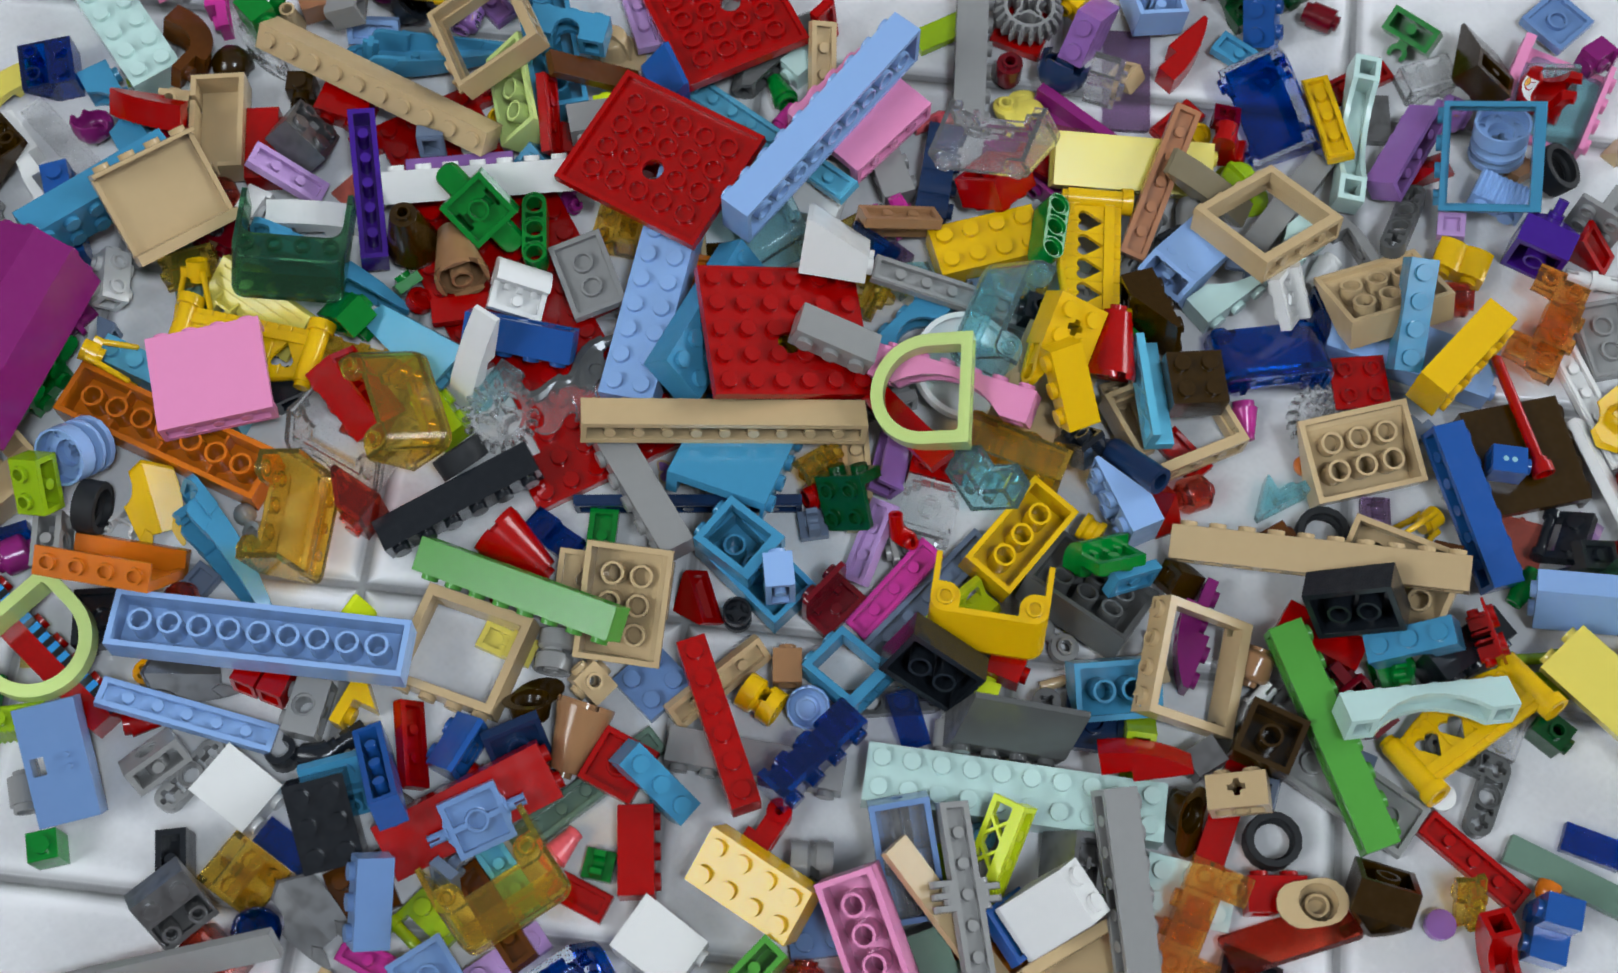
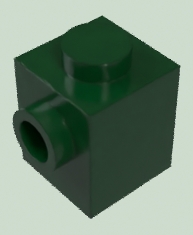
M1538 714L1522 734V737L1551 759L1558 753L1565 755L1575 743L1571 738L1577 732V729L1559 715L1546 721Z

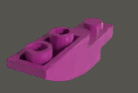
M1208 577L1197 602L1189 598L1186 600L1214 609L1220 593L1216 592L1219 581ZM1181 612L1174 633L1172 657L1177 691L1179 695L1184 696L1189 688L1194 690L1200 677V673H1197L1196 669L1199 662L1205 663L1211 648L1206 646L1209 636L1204 635L1208 622Z

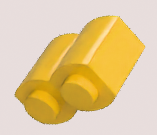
M1449 236L1441 237L1432 256V259L1440 260L1438 274L1444 281L1450 280L1455 282L1461 289L1466 291H1479L1494 258L1493 254L1484 249L1468 246L1464 242Z

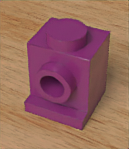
M1600 36L1581 49L1572 67L1579 73H1583L1586 79L1596 73L1602 74L1605 70L1608 72L1618 59V48L1605 37Z

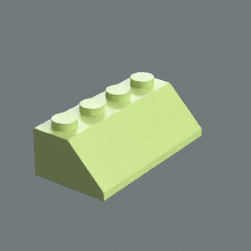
M516 31L486 59V63L523 38L522 32ZM526 63L491 87L496 120L503 125L500 133L501 146L517 152H521L529 142L538 145L541 143L539 118L528 63Z

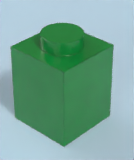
M54 827L25 834L27 864L38 870L70 864L68 835Z

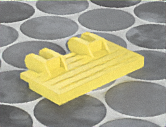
M223 255L209 282L214 311L221 312L223 309L225 310L224 313L238 314L239 316L258 315L260 320L306 329L310 317L315 316L230 255ZM289 345L277 354V357L284 362H289L291 358Z

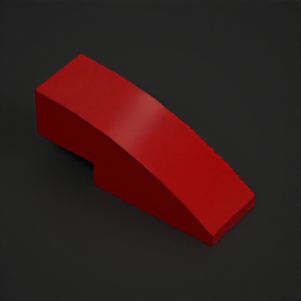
M1205 15L1169 45L1165 62L1158 67L1154 82L1168 94L1180 85L1197 58L1208 18Z
M115 87L110 88V115L136 124L168 131L182 124L185 129L187 128L188 101L165 98V95Z
M1134 738L1097 739L1102 775L1132 771L1133 781L1135 782L1194 774L1191 753L1176 747Z

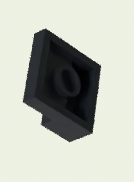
M117 588L74 589V594L90 610L97 624L99 643L96 656L99 655V651L107 650L102 642ZM72 614L70 645L76 650L78 627Z

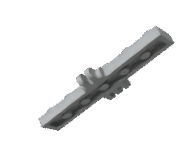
M968 800L941 802L936 804L935 808L947 880L929 883L930 890L942 889V894L931 895L932 902H944V906L933 908L934 915L949 913L953 915L961 973H996L986 910L992 909L991 903L1002 901L1001 894L990 895L989 890L1000 889V883H988L987 877H980Z

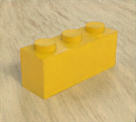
M1070 336L1041 346L1042 357L1039 358V362L1047 376L1048 384H1046V391L1049 398L1053 401L1055 410L1052 411V416L1055 424L1071 433L1101 422L1083 342Z

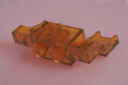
M1542 263L1530 290L1544 296L1549 302L1544 308L1533 336L1531 337L1513 329L1515 332L1509 338L1501 356L1522 367L1532 379L1549 386L1557 373L1563 356H1570L1574 349L1576 341L1572 338L1574 333L1579 334L1586 319L1582 318V314L1591 290L1566 280L1568 273Z
M1193 853L1180 888L1175 887L1170 897L1169 904L1173 906L1169 917L1164 916L1158 929V933L1161 934L1158 948L1163 957L1162 973H1220V965L1199 957L1220 901L1222 900L1245 909L1256 880Z

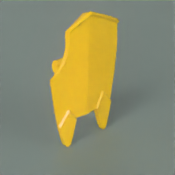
M1616 386L1597 402L1599 419L1590 432L1596 447L1618 453V386Z
M140 460L128 471L132 483V495L129 502L124 506L139 540L153 543V535L172 530L180 544L185 546L186 539L181 534V525L178 526L175 522L176 519L172 516L175 511L184 506L174 467Z

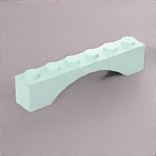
M1356 53L1346 70L1341 115L1355 152V159L1334 164L1329 207L1337 212L1355 215L1365 202L1367 186L1365 165L1366 142L1371 112L1380 82L1382 58Z
M1299 215L1287 224L1280 244L1313 224ZM1325 246L1313 252L1312 254L1314 256L1317 255L1324 249ZM1306 257L1299 261L1301 266L1306 261ZM1251 275L1236 282L1206 284L1186 299L1182 312L1203 334L1211 328L1216 330L1226 321L1225 318L1231 313L1233 315L1238 314L1246 306L1247 301L1251 298L1256 300L1266 291L1268 283L1267 281L1261 283Z
M1487 676L1478 679H1459L1449 682H1430L1419 685L1407 684L1400 687H1377L1361 691L1348 690L1338 694L1331 712L1343 739L1351 740L1373 737L1380 728L1390 721L1418 712L1455 714L1483 725L1511 723L1515 719L1522 702L1508 676Z

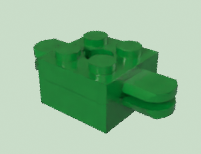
M449 162L442 165L437 172L436 180L450 197L441 205L440 211L478 249L488 239L492 238L506 252L517 250L522 244V231L514 224L511 218L518 212L520 206L482 167L469 177L456 163Z
M70 335L22 420L28 412L42 418L53 407L55 399L69 383L74 374L65 363L78 346L76 337Z

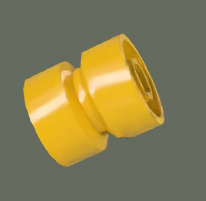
M754 672L744 682L733 703L746 713L753 711L754 718L769 727L783 710L789 694L777 686L770 688L768 681Z

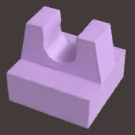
M1439 211L1436 240H1440L1442 236H1449L1464 242L1467 213Z

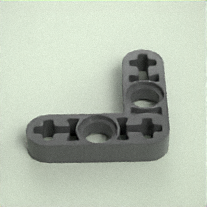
M1433 734L1425 741L1424 751L1441 756V753L1436 752L1437 747L1433 745L1438 741L1437 735ZM1486 750L1474 757L1475 763L1473 766L1463 765L1456 770L1476 779L1462 820L1464 833L1472 839H1481L1493 829L1511 776V766L1508 761ZM1481 764L1486 766L1482 768L1480 771H1478V768L1481 766ZM1494 765L1499 766L1498 771L1502 773L1497 777H1494L1493 770L1489 769ZM1481 790H1488L1492 793L1494 797L1492 805H1485L1481 802L1479 798ZM1480 811L1487 812L1482 815L1480 825L1484 828L1476 831L1474 829L1475 824L1471 821L1478 818Z

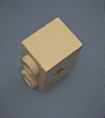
M1250 766L1243 768L1240 772L1216 770L1211 775H1204L1207 809L1212 819L1273 813L1270 779L1266 769ZM1242 787L1240 795H1235L1234 793L1237 792V788Z

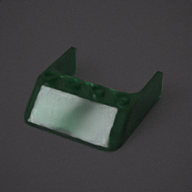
M242 187L232 238L231 284L234 293L248 298L335 303L340 301L345 294L357 216L354 195H348L344 225L341 233L335 237L323 238L248 231L252 203L248 188Z

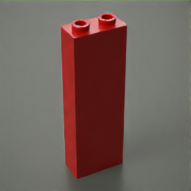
M534 739L407 804L409 821L401 823L396 827L379 831L376 822H372L370 829L381 851H388L395 857L394 875L399 882L428 867L429 862L438 855L444 859L457 852L448 840L431 848L426 839V836L443 829L442 819L436 808L437 803L493 778L499 792L506 800L522 792L527 799V805L511 811L514 823L564 797L562 788L566 784L558 770L552 771L548 763L552 760V757L546 745H539L537 740Z

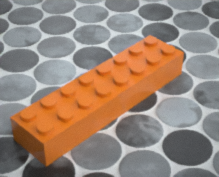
M84 361L81 362L52 407L65 422L80 415H91L101 420L109 428L115 445L152 462L172 466L176 473L184 477L193 473L204 486L240 503H248L258 511L287 464L279 450L231 428L165 442L157 431L152 392L131 382L126 383Z

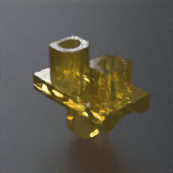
M866 275L865 284L857 283L860 289H864L862 294H858L862 319L866 322L872 321L877 309L882 310L884 305L891 306L896 300L895 295L891 292L892 289L869 282L871 275Z
M824 444L800 457L792 464L798 469L799 478L806 482L808 486H811L815 483L814 477L827 471L829 465L840 463L839 460L844 456V453L838 444H830L829 446Z
M1484 873L1473 878L1455 877L1454 883L1450 888V894L1453 897L1452 915L1456 920L1457 927L1465 926L1468 932H1475L1478 914L1485 912L1486 905H1488V878Z

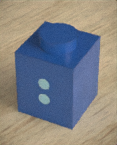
M1493 443L1485 453L1484 475L1487 481L1519 485L1531 472L1532 460L1528 458V448Z

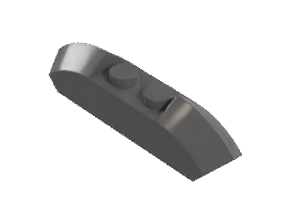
M811 11L797 15L807 34L808 22L811 21ZM787 53L736 73L732 83V93L741 99H753L768 85L767 79L771 75L780 74V59Z

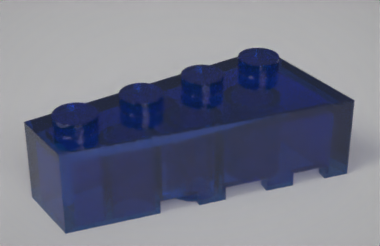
M843 697L836 701L814 722L813 727L815 730L812 732L809 730L803 731L796 738L792 745V751L783 750L774 758L775 761L771 765L770 771L764 767L757 773L758 789L783 813L789 807L794 810L804 800L805 796L803 793L810 786L816 788L826 777L824 772L831 765L834 767L838 766L847 756L845 751L852 744L855 746L860 744L867 736L868 720Z

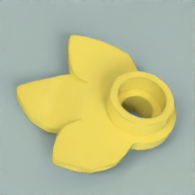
M1018 90L1012 92L1009 96L999 97L993 102L992 107L998 119L1006 121L1009 126L1018 129H1026L1028 118L1045 114L1043 105L1034 99L1035 93L1029 90Z

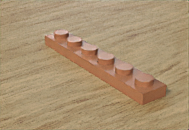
M1179 102L1174 104L1122 238V255L1140 263L1146 259L1175 184L1163 171L1174 148H1179L1187 153L1202 112Z

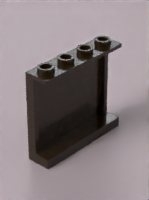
M1555 395L1522 401L1521 404L1543 455L1552 460L1556 472L1538 480H1534L1530 472L1519 485L1488 481L1495 504L1500 510L1502 518L1577 504L1578 509L1583 508L1592 499V487L1584 476L1582 459L1576 454L1573 445V434L1567 429L1564 420L1563 407L1558 404ZM1509 404L1459 413L1454 421L1464 420L1466 428L1470 431L1475 452L1481 459L1483 472L1485 453L1493 443L1526 447Z

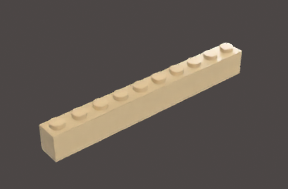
M279 16L260 22L255 47L416 126L421 125L441 131L445 140L480 157L497 148L502 124Z
M624 397L580 399V443L865 444L869 426L865 400Z
M1181 520L1180 524L1172 523L1168 554L1169 559L1182 563L1306 576V572L1395 562L1404 588L1469 595L1473 556L1467 555L1468 551L1462 549H1449V553L1436 552V547L1419 545L1418 550L1406 549V544L1398 542H1387V546L1375 545L1374 540L1357 539V543L1345 542V538L1340 536H1327V540L1315 539V534L1298 532L1297 537L1286 536L1285 531L1268 529L1267 533H1258L1256 528L1248 526H1238V530L1227 529L1225 524L1209 523V527L1198 526V522L1191 520Z

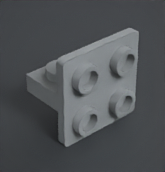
M1616 184L1603 203L1583 193L1563 222L1574 231L1581 233L1588 221L1594 220L1611 249L1618 241V185Z

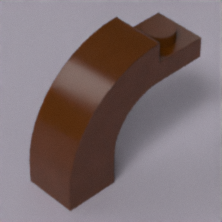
M177 5L164 18L163 36L166 40L186 51L171 66V86L181 89L187 82H191V75L209 74L212 66L213 37L207 24L198 15Z

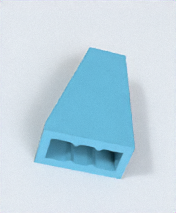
M381 304L375 308L374 312L377 316L366 327L425 389L433 383L442 390L445 389L450 383L460 344L391 307Z

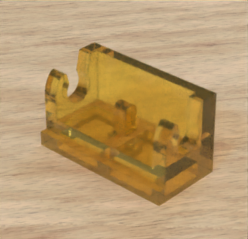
M211 242L176 250L157 260L163 272L160 274L161 279L168 288L169 293L178 291L180 266H186L185 260L190 257L208 258L211 276H213L220 263V258ZM187 278L185 289L200 286L202 283L194 284Z

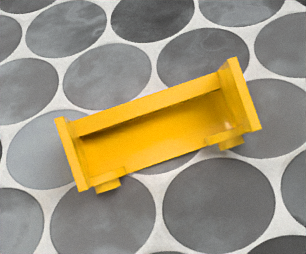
M937 550L928 619L982 654L1026 661L1038 658L1044 648L1056 568H1049L1045 596L1034 594L1024 598L1020 605L1019 616L959 607L960 591L958 587L952 582L940 580L943 551Z

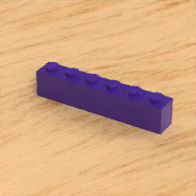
M374 108L347 109L362 268L366 271L390 270Z

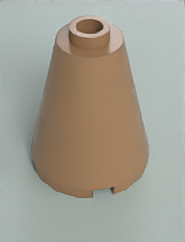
M447 222L437 230L434 271L436 288L445 296H447V293L455 294V296L479 293L485 288L484 283L487 279L488 281L490 279L489 268L475 245L452 222Z
M559 694L556 703L550 767L554 768L555 771L558 770L562 778L571 780L572 774L577 776L601 734L614 718L615 712Z

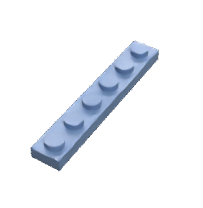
M104 676L93 701L94 707L221 743H231L233 746L264 755L271 753L280 730V726L274 723L108 676Z

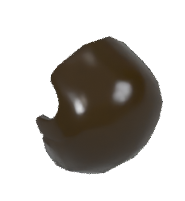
M238 45L223 46L216 51L212 58L214 74L244 72L248 79L250 70L255 69L253 57Z

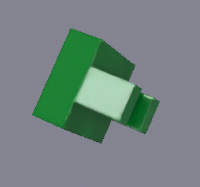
M588 847L581 878L611 885L617 863V853Z

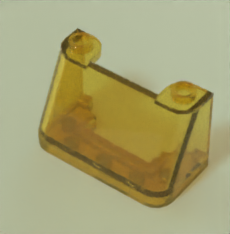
M416 351L352 352L338 361L341 374L345 379L357 381L363 377L377 422L367 430L364 436V448L369 460L416 471L449 448L452 441V432L429 361L424 354Z

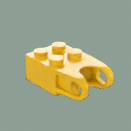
M1046 290L1026 340L1028 347L1021 370V381L1034 385L1044 374L1039 362V358L1042 357L1041 346L1070 336L1083 342L1087 364H1089L1108 312L1064 290Z

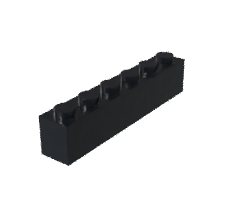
M523 441L375 519L371 523L384 550L392 558L408 555L412 548L420 544L422 536L437 538L440 533L446 530L457 529L463 524V521L473 516L478 517L485 514L491 506L511 500L514 494L523 489L529 490L536 487L540 480L545 477L531 450Z

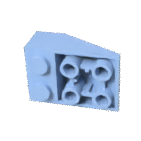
M1193 216L1155 247L1137 268L1139 271L1153 267L1157 277H1161L1167 297L1170 296L1173 302L1181 309L1186 299L1202 288L1228 259L1226 255L1190 229Z
M1099 455L1096 456L1086 483L1091 494H1096L1100 502L1099 509L1104 519H1109L1113 527L1111 529L1112 534L1119 532L1129 533L1128 545L1132 547L1155 539L1165 518L1152 494Z

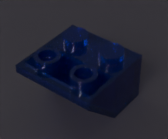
M70 35L17 46L22 90L24 93L59 102L86 96L85 88L77 75V72L82 70L80 52Z

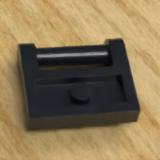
M1556 508L1544 510L1542 516L1544 522L1536 546L1532 547L1529 558L1536 563L1575 565L1571 542L1592 540L1598 522L1596 514L1560 511ZM1555 524H1560L1562 526L1554 551L1547 550Z

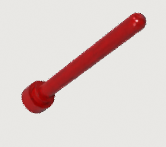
M1500 355L1493 356L1491 363L1532 459L1531 475L1534 480L1546 478L1556 472L1552 460L1543 455L1502 357Z

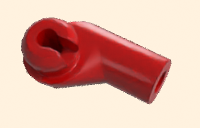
M898 510L891 511L888 514L891 539L907 550L916 549L919 545V539L912 530L904 525L903 513Z

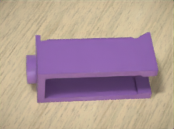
M883 430L880 431L872 465L880 466L882 476L867 483L866 489L891 500L904 491L903 484L911 451L892 440Z

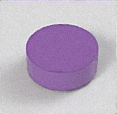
M1444 909L1431 911L1423 920L1424 931L1432 940L1445 941L1456 932L1457 924L1454 916Z

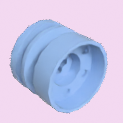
M1478 111L1467 151L1469 161L1481 171L1487 168L1489 171L1492 170L1493 173L1508 174L1517 170L1523 164L1533 126L1531 116L1527 112Z
M80 415L42 431L36 438L34 445L35 451L55 452L61 486H70L109 468L114 461L116 453L114 438L109 428L101 420L91 415Z

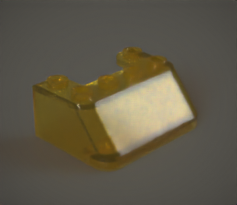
M300 448L259 449L258 457L254 464V471L259 480L269 487L267 497L264 500V511L261 524L258 527V538L251 534L243 535L236 545L235 558L260 574L306 584H318L323 579L341 494L340 481L336 475Z

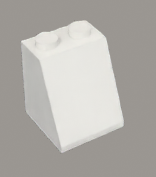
M810 203L798 273L865 284L866 275H872L875 250H870L871 240L816 204Z
M1076 857L1027 883L995 909L996 914L1021 952L1026 955L1029 963L1094 925L1110 911V908Z
M647 893L609 944L614 955L639 973H691L695 966L700 968L710 955V952L707 951L709 943L706 939Z

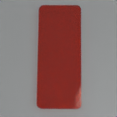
M1349 910L1340 922L1330 926L1311 929L1296 928L1289 925L1282 917H1278L1218 937V946L1235 973H1257L1361 940L1363 938V930Z

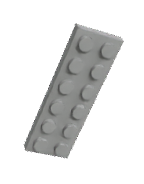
M1306 735L1290 774L1284 781L1345 823ZM1375 771L1376 778L1374 781L1378 790H1382L1387 797L1389 806L1386 808L1391 819L1394 818L1398 822L1401 829V836H1399L1401 842L1383 850L1395 859H1399L1431 809Z

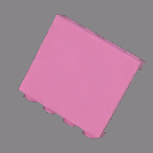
M860 48L854 53L850 52L839 67L831 69L819 85L812 86L800 102H795L790 106L787 112L788 126L791 124L796 112L804 110L813 94L817 91L820 92L826 86L830 76L833 73H838L843 68L846 59L850 55H855ZM900 79L831 154L850 169V176L857 180L859 184L930 118L932 103Z
M246 315L238 318V320L228 322L217 321L209 326L200 328L188 327L180 332L171 334L159 333L152 338L144 339L157 431L165 442L279 418L278 407L273 400L262 334L265 330L258 315Z

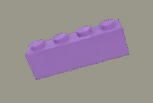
M1409 104L1395 130L1389 136L1382 152L1377 156V160L1370 172L1367 173L1366 187L1372 200L1402 201L1436 143V135H1440L1442 132V124H1437L1439 106Z

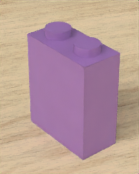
M1090 0L1079 8L1057 57L1078 68H1082L1100 53L1120 7L1108 0Z

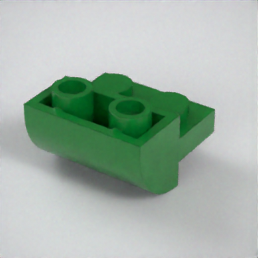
M1119 532L1069 544L1063 555L1062 566L1072 571L1078 577H1089L1092 573L1096 576L1104 577L1112 572L1131 571L1134 567L1145 565L1146 554L1128 545L1129 533Z

